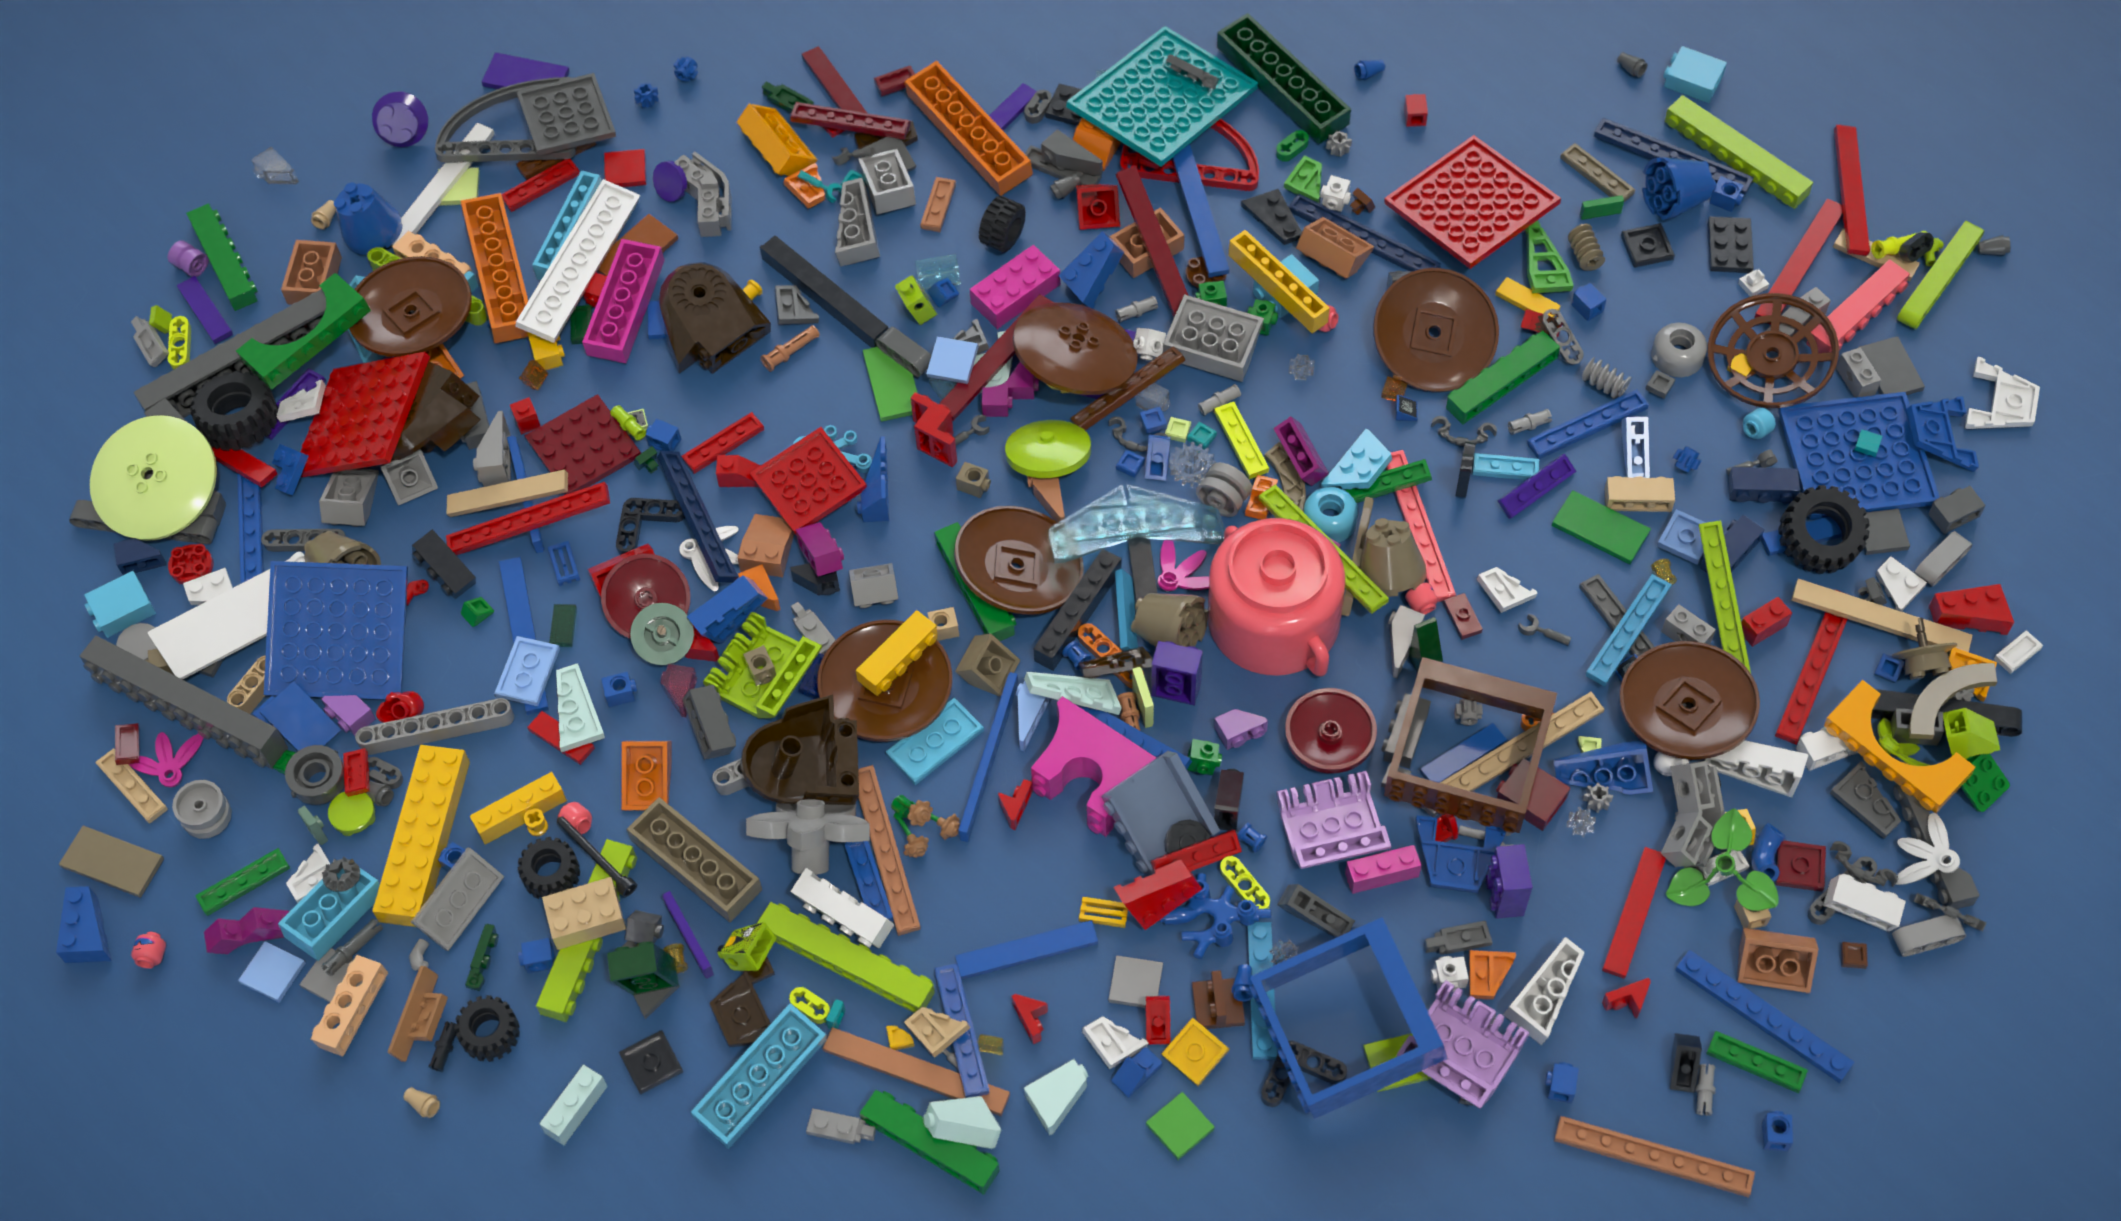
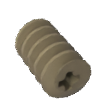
M1581 224L1572 229L1568 235V241L1571 243V248L1576 255L1580 268L1585 271H1592L1601 267L1605 262V257H1603V251L1600 249L1595 233L1592 231V226L1590 224Z

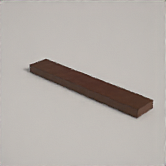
M1172 346L1135 372L1124 386L1115 391L1105 393L1070 418L1072 423L1087 430L1186 361L1183 354Z

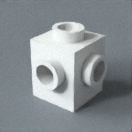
M1331 175L1327 186L1323 185L1321 190L1322 205L1328 209L1342 212L1344 205H1348L1351 198V193L1349 192L1350 180Z
M1137 328L1133 345L1137 350V354L1140 355V359L1152 361L1153 358L1160 356L1163 352L1166 333L1153 329Z
M1445 956L1435 961L1434 968L1430 973L1432 983L1437 984L1438 990L1445 980L1455 985L1452 992H1455L1457 988L1467 987L1469 978L1464 956L1456 958Z

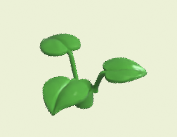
M1735 808L1726 812L1717 821L1712 830L1711 837L1714 846L1721 850L1727 849V851L1716 858V867L1713 868L1710 875L1704 880L1703 874L1695 868L1681 869L1673 877L1666 892V896L1677 904L1698 906L1709 898L1710 890L1706 884L1719 872L1723 876L1734 874L1743 883L1737 889V898L1744 908L1751 911H1761L1778 906V892L1774 882L1768 875L1760 871H1752L1745 880L1736 870L1735 860L1730 855L1731 850L1742 851L1746 849L1752 841V831L1749 824Z

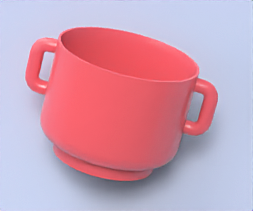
M1268 518L1250 522L1240 528L1228 526L1224 531V541L1213 557L1209 574L1208 625L1212 638L1220 651L1236 665L1258 674L1288 675L1309 668L1316 676L1322 677L1326 675L1329 665L1328 652L1334 645L1340 629L1345 592V570L1335 546L1315 528L1292 519Z

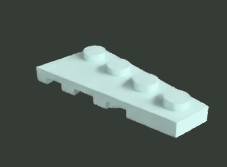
M578 663L556 670L561 752L605 738Z
M1027 672L1024 680L1029 692L1032 694L1056 700L1063 696L1076 705L1119 715L1122 709L1113 686L1108 679Z

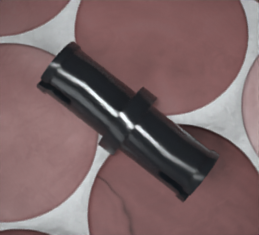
M445 1021L440 1039L434 1045L436 1049L428 1066L430 1069L435 1071L439 1069V1072H443L448 1055L454 1049L452 1045L457 1034L455 1023Z

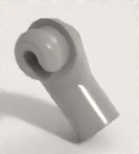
M423 939L417 941L409 955L410 964L414 971H418L420 966H426L427 968L429 966L428 962L424 961L423 958L429 943Z

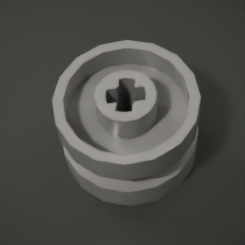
M1221 462L1214 463L1210 467L1206 477L1196 488V494L1204 506L1226 517L1235 516L1242 507V503L1252 492L1251 482L1244 473L1229 464Z
M194 780L178 790L173 799L172 809L175 817L181 823L184 830L193 837L203 839L216 836L228 826L231 820V806L221 789L213 782Z

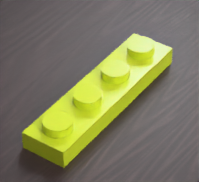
M1235 402L1215 408L1214 413L1247 477L1252 479L1257 477V475L1268 473L1269 467Z

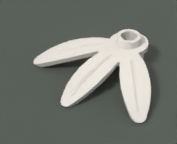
M736 526L716 528L721 541L735 535L739 530ZM687 539L680 545L681 555L688 560H692L698 576L712 591H717L719 588L718 582H715L696 539ZM725 549L732 564L738 565V555Z
M1931 813L1928 818V830L1935 847L1914 838H1900L1897 843L1902 849L1927 861L1913 864L1897 875L1898 881L1896 885L1916 882L1931 875L1938 869L1944 873H1951L1959 867L1960 858L1955 851L1949 850V839L1945 825L1936 813ZM1946 857L1951 858V862L1949 864L1943 863V860Z

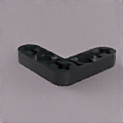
M1465 441L1455 496L1466 498L1476 443Z
M647 498L627 499L623 504L616 539L618 553L621 555L637 548L642 520L675 523L682 521L685 515L677 500ZM633 506H636L637 508H635L634 511L631 512L630 509H632ZM654 506L661 508L656 514L649 512L650 508ZM675 509H679V511H677L676 514H673V512H675ZM632 523L636 525L632 531L624 530L627 524ZM626 538H629L628 540L630 545H628L627 548L624 549L623 546L626 545Z
M1288 1041L1290 1047L1295 1049L1296 1055L1294 1056L1301 1071L1334 1085L1346 1079L1347 1067L1340 1060L1296 1041ZM1279 1053L1261 1092L1263 1103L1269 1107L1280 1105L1291 1083L1289 1076L1286 1079H1279L1275 1075L1277 1069H1286L1283 1062L1280 1061ZM1315 1057L1319 1059L1321 1064L1317 1068H1311L1308 1066L1307 1060ZM1326 1062L1328 1063V1069H1325V1073H1323L1322 1070L1324 1068V1063ZM1336 1068H1339L1340 1074H1338L1336 1077H1333L1332 1071H1334ZM1275 1083L1278 1085L1276 1090L1277 1097L1269 1099L1268 1093L1272 1092Z

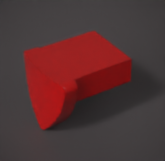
M1447 813L1441 815L1437 819L1435 841L1447 842L1451 839H1457L1458 827L1454 815Z

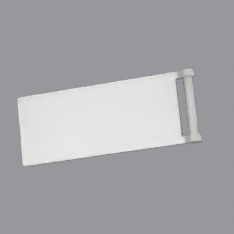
M297 552L286 561L305 562L303 552ZM270 569L148 632L150 639L176 677L183 680L267 636Z

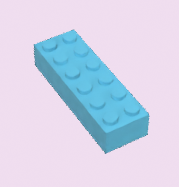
M790 1003L691 1111L692 1117L729 1149L827 1041L826 1034Z

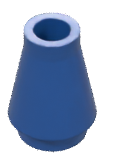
M1382 59L1360 60L1354 65L1356 77L1362 80L1385 70V63Z
M1246 964L1238 966L1231 989L1234 998L1238 1001H1249L1253 996L1249 986L1253 985L1250 979L1252 968Z

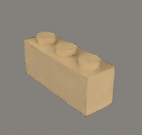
M1621 476L1607 477L1604 488L1606 507L1614 511L1672 512L1675 503L1673 478H1644L1641 476L1634 478Z

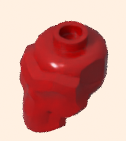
M414 691L403 693L391 692L387 695L385 702H382L378 707L376 717L385 723L418 716L423 713L424 702L422 697Z

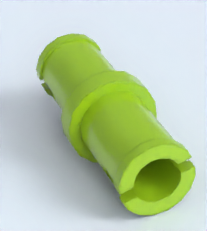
M620 405L612 408L611 416L620 423V427L624 431H628L636 440H641L645 437L646 430L636 422V418L633 415H629Z

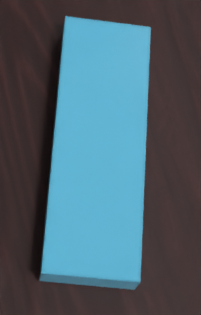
M1474 453L1473 475L1527 480L1539 471V459Z

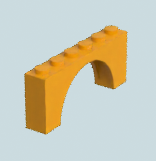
M1862 680L1827 717L1824 724L1826 730L1832 736L1839 737L1844 741L1848 749L1862 755L1866 763L1876 766L1881 770L1885 778L1899 784L1907 795H1913L1926 810H1932L1934 813H1937L1972 775L1975 766L1957 752L1946 761L1931 766L1905 764L1886 753L1878 744L1871 727V713L1874 706L1878 703L1881 693Z

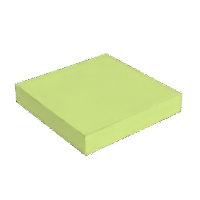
M468 168L441 200L439 206L461 205L460 200L478 197L479 168Z
M1133 668L1132 690L1136 694V702L1145 728L1152 727L1154 723V704L1142 668Z

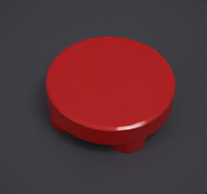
M190 544L183 547H175L171 551L168 570L176 582L183 584L211 573L214 562L210 552L203 544Z

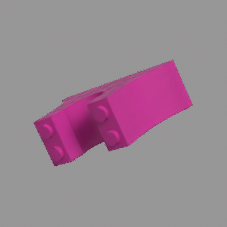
M1062 696L1057 702L1058 728L1048 748L1031 767L1033 790L1040 797L1045 796L1052 800L1063 791L1066 784L1071 780L1079 777L1093 779L1100 786L1092 792L1087 803V825L1094 833H1100L1106 837L1114 828L1115 820L1112 815L1110 816L1103 807L1105 802L1101 796L1155 760L1156 757Z

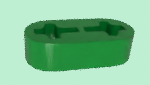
M1297 130L1282 140L1276 147V157L1286 162L1304 151L1309 143L1307 132Z

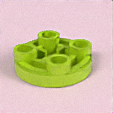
M344 791L331 801L328 808V818L337 831L341 832L344 836H351L363 831L375 822V806L372 799L366 793L348 797Z

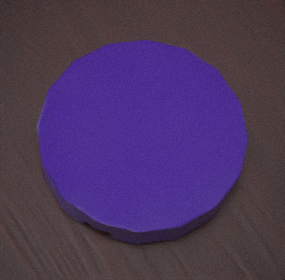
M674 161L661 162L656 165L653 171L655 190L662 199L668 202L681 199L685 195L683 194L685 189H687L686 175L681 166H677Z

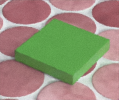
M1183 1092L1146 1122V1126L1177 1160L1181 1159L1215 1130V1126Z

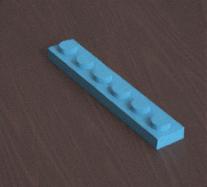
M1654 574L1650 576L1586 671V677L1604 687L1607 685L1669 592L1672 584Z
M1255 922L1247 926L1249 966L1252 968V976L1273 966L1271 922ZM1274 989L1266 993L1275 1011ZM1252 996L1250 1005L1253 1060H1276V1045Z

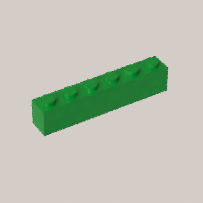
M208 203L187 212L186 214L234 311L257 302L258 300L254 294L258 292L253 281L248 282L247 279L251 277L245 266L241 268L240 264L243 261L238 252H233L236 247L231 238H226L229 233L224 223L219 224V221L222 219L217 209L212 210Z
M1544 331L1537 335L1533 334L1523 345L1516 346L1510 354L1500 357L1490 368H1484L1474 379L1470 378L1461 388L1451 391L1447 396L1446 409L1464 425L1558 359L1560 346Z
M956 522L935 531V543L984 634L991 633L999 641L1014 636V626L1017 624L1013 614H1008L1007 611L990 605L978 597L965 584L957 570L954 559V546L961 529L959 523Z
M878 1090L874 1091L860 1112L861 1120H864L867 1125L875 1127V1130L984 1195L1000 1171L999 1163L995 1156L988 1152H985V1154L976 1150L977 1147L975 1145L933 1138L929 1129L924 1124V1116L921 1117L916 1114V1110L906 1103L901 1105L895 1101L896 1099L893 1095L886 1091H883V1093Z

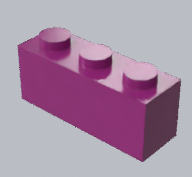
M1290 416L1274 427L1277 436L1303 481L1312 486L1329 474L1300 422Z
M820 522L796 529L799 549L817 576L843 569V551L841 547L838 548L835 538H831L829 530L825 529Z

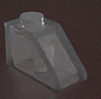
M272 147L251 159L255 167L253 168L255 175L259 179L263 178L268 184L299 183L294 169Z

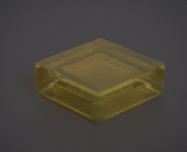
M981 1034L978 1040L979 1051L1003 1055L1004 1041L999 1037Z

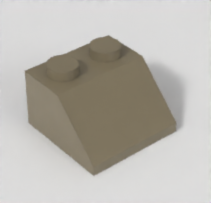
M991 633L976 635L955 672L970 685L994 695L1002 696L1008 674L1010 672L1014 673L1020 659Z

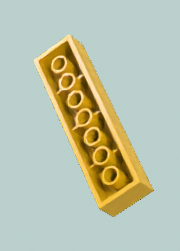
M420 745L372 910L378 922L416 927L411 923L412 919L434 892L441 868L438 859L442 850L447 847L470 764L465 750Z

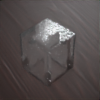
M1156 383L1151 384L1136 395V406L1145 411L1160 407L1165 412L1170 405L1169 390Z

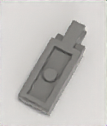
M136 316L131 321L137 331L133 337L149 365L157 367L169 352L155 328L149 325V322Z
M796 602L791 606L792 613L795 616L793 619L795 627L802 636L822 645V649L818 653L819 658H821L835 639L814 612L810 609L805 611L801 604Z
M812 1109L806 1130L808 1135L850 1144L860 1143L861 1139L874 1141L876 1134L875 1127L865 1125V1121L860 1118Z

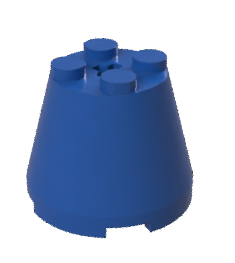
M1659 157L1650 160L1643 171L1646 175V187L1642 188L1645 203L1652 215L1657 214L1662 220L1674 218L1707 201L1712 191L1716 190V182L1712 179L1707 161Z
M354 182L348 183L334 201L342 238L351 251L367 255L372 248L390 247L400 236L403 225L399 212L370 186L355 184Z

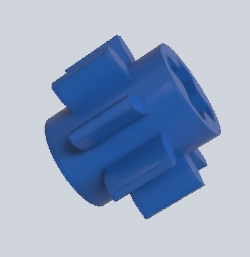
M681 57V59H677L673 64L676 68L674 74L681 81L694 80L699 73L696 70V61L690 57Z
M651 83L640 84L638 89H634L636 104L641 103L642 108L653 107L655 101H659L657 87L652 88Z
M1685 446L1683 450L1677 449L1673 456L1677 460L1675 466L1688 473L1691 468L1697 470L1702 461L1698 459L1700 453L1688 446Z

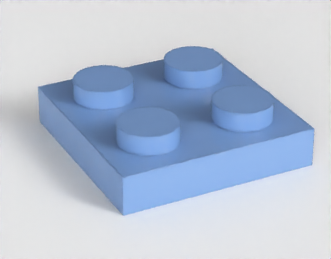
M1676 509L1659 539L1657 547L1698 565L1703 554L1698 526L1706 522Z

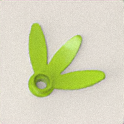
M1883 718L1879 722L1877 729L1880 738L1878 741L1886 753L1889 755L1892 753L1910 765L1931 766L1908 757L1920 751V747L1912 743H1898L1893 739L1891 723L1887 718Z

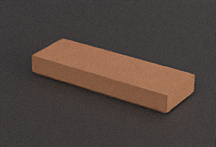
M936 177L920 224L921 229L941 232L955 190L956 180Z

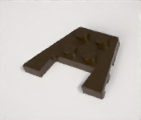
M767 956L758 971H744L734 983L727 986L709 1003L729 1047L752 1045L771 1024L753 987V984L775 975Z

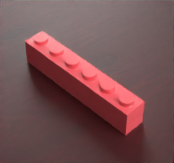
M1888 260L1827 317L1836 331L1839 351L1845 341L1850 342L1858 329H1864L1871 317L1875 318L1878 316L1885 304L1888 306L1898 292L1902 293L1907 288V280L1910 273L1892 260ZM1819 324L1811 331L1817 343L1818 353H1830L1832 349L1829 337L1823 326Z

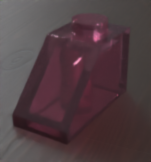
M668 664L666 672L662 673L661 685L664 686L666 695L682 717H686L687 711L682 698L690 689H695L697 682L695 668Z

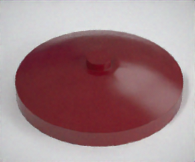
M637 554L627 557L611 569L603 583L601 604L604 615L615 631L630 640L631 626L635 617L640 611L652 604H672L688 614L690 589L687 579L673 562L662 556Z
M1337 688L1317 689L1303 695L1291 707L1285 724L1286 742L1295 758L1306 767L1322 773H1342L1362 764L1371 754L1377 735L1376 720L1369 706L1355 694Z

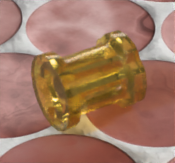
M1660 559L1651 565V569L1656 573L1657 577L1666 580L1672 585L1676 583L1677 579L1672 574L1669 559Z
M671 944L663 949L676 959L677 973H682L688 969V965L684 960L683 951L685 948L683 944Z

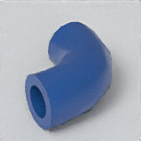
M1769 823L1763 827L1755 840L1751 852V867L1753 871L1765 873L1774 882L1777 880L1780 872L1775 864V855L1786 836Z

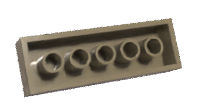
M660 797L627 828L630 840L730 923L762 891V886L757 876Z

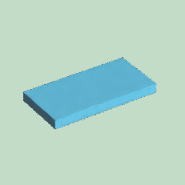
M953 698L931 725L911 737L901 739L886 751V756L914 785H917L984 731V727Z

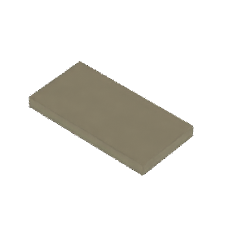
M82 826L59 865L61 868L141 898L164 858L160 854Z

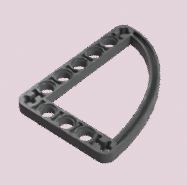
M570 77L546 78L517 83L489 92L466 104L454 113L440 130L435 144L436 158L440 162L448 163L552 160L574 157L576 147L538 156L533 140L449 142L455 131L468 119L493 105L517 98L516 91L570 79ZM485 148L491 150L487 154L480 153V151ZM503 148L511 149L508 153L500 152ZM522 148H531L527 153L521 152ZM463 149L470 150L468 154L460 153Z

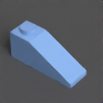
M1626 417L1622 419V444L1626 477L1634 478L1641 476L1650 478L1648 417Z
M1024 681L1023 684H1019L1016 691V696H1018L1019 743L1021 751H1025L1051 698L1030 693Z

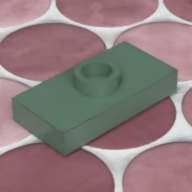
M305 805L298 809V814L317 842L321 845L326 843L328 839L321 829L324 827V824L317 815L313 817Z

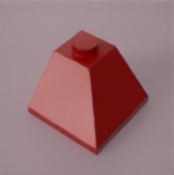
M1091 184L1076 186L1080 229L1120 227L1118 185Z

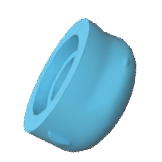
M1324 487L1317 489L1307 498L1303 512L1329 538L1339 543L1353 534L1357 523L1358 505L1354 498L1345 490L1336 487ZM1326 509H1333L1337 511L1339 515L1327 516L1323 514L1322 511Z

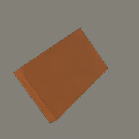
M648 214L612 245L597 272L608 276L621 239L659 246L663 253L679 239L678 234Z

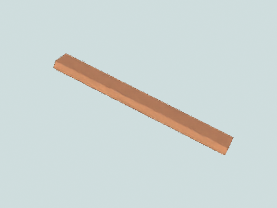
M874 766L858 769V798L864 819L870 823V840L898 936L921 930Z
M832 1027L823 1047L824 1052L952 1099L965 1098L959 1073ZM988 1084L990 1092L988 1095H983L982 1098L991 1113L1002 1116L1010 1097V1092Z
M1560 1116L1554 1139L1555 1142L1749 1197L1751 1194L1754 1171Z

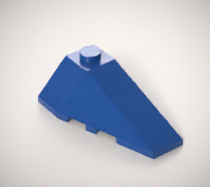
M885 436L880 437L865 480L867 487L861 492V501H857L858 514H862L863 522L889 521Z
M1641 740L1623 742L1554 759L1556 778L1564 784L1594 787L1599 783L1604 787L1608 786V790L1620 791L1622 794L1628 795L1653 792L1647 746Z

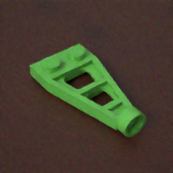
M1534 222L1525 229L1527 236V278L1532 293L1572 291L1574 284L1568 267L1544 229L1541 228L1540 222ZM1544 244L1547 252L1535 253L1534 245ZM1550 260L1556 269L1539 271L1538 261Z

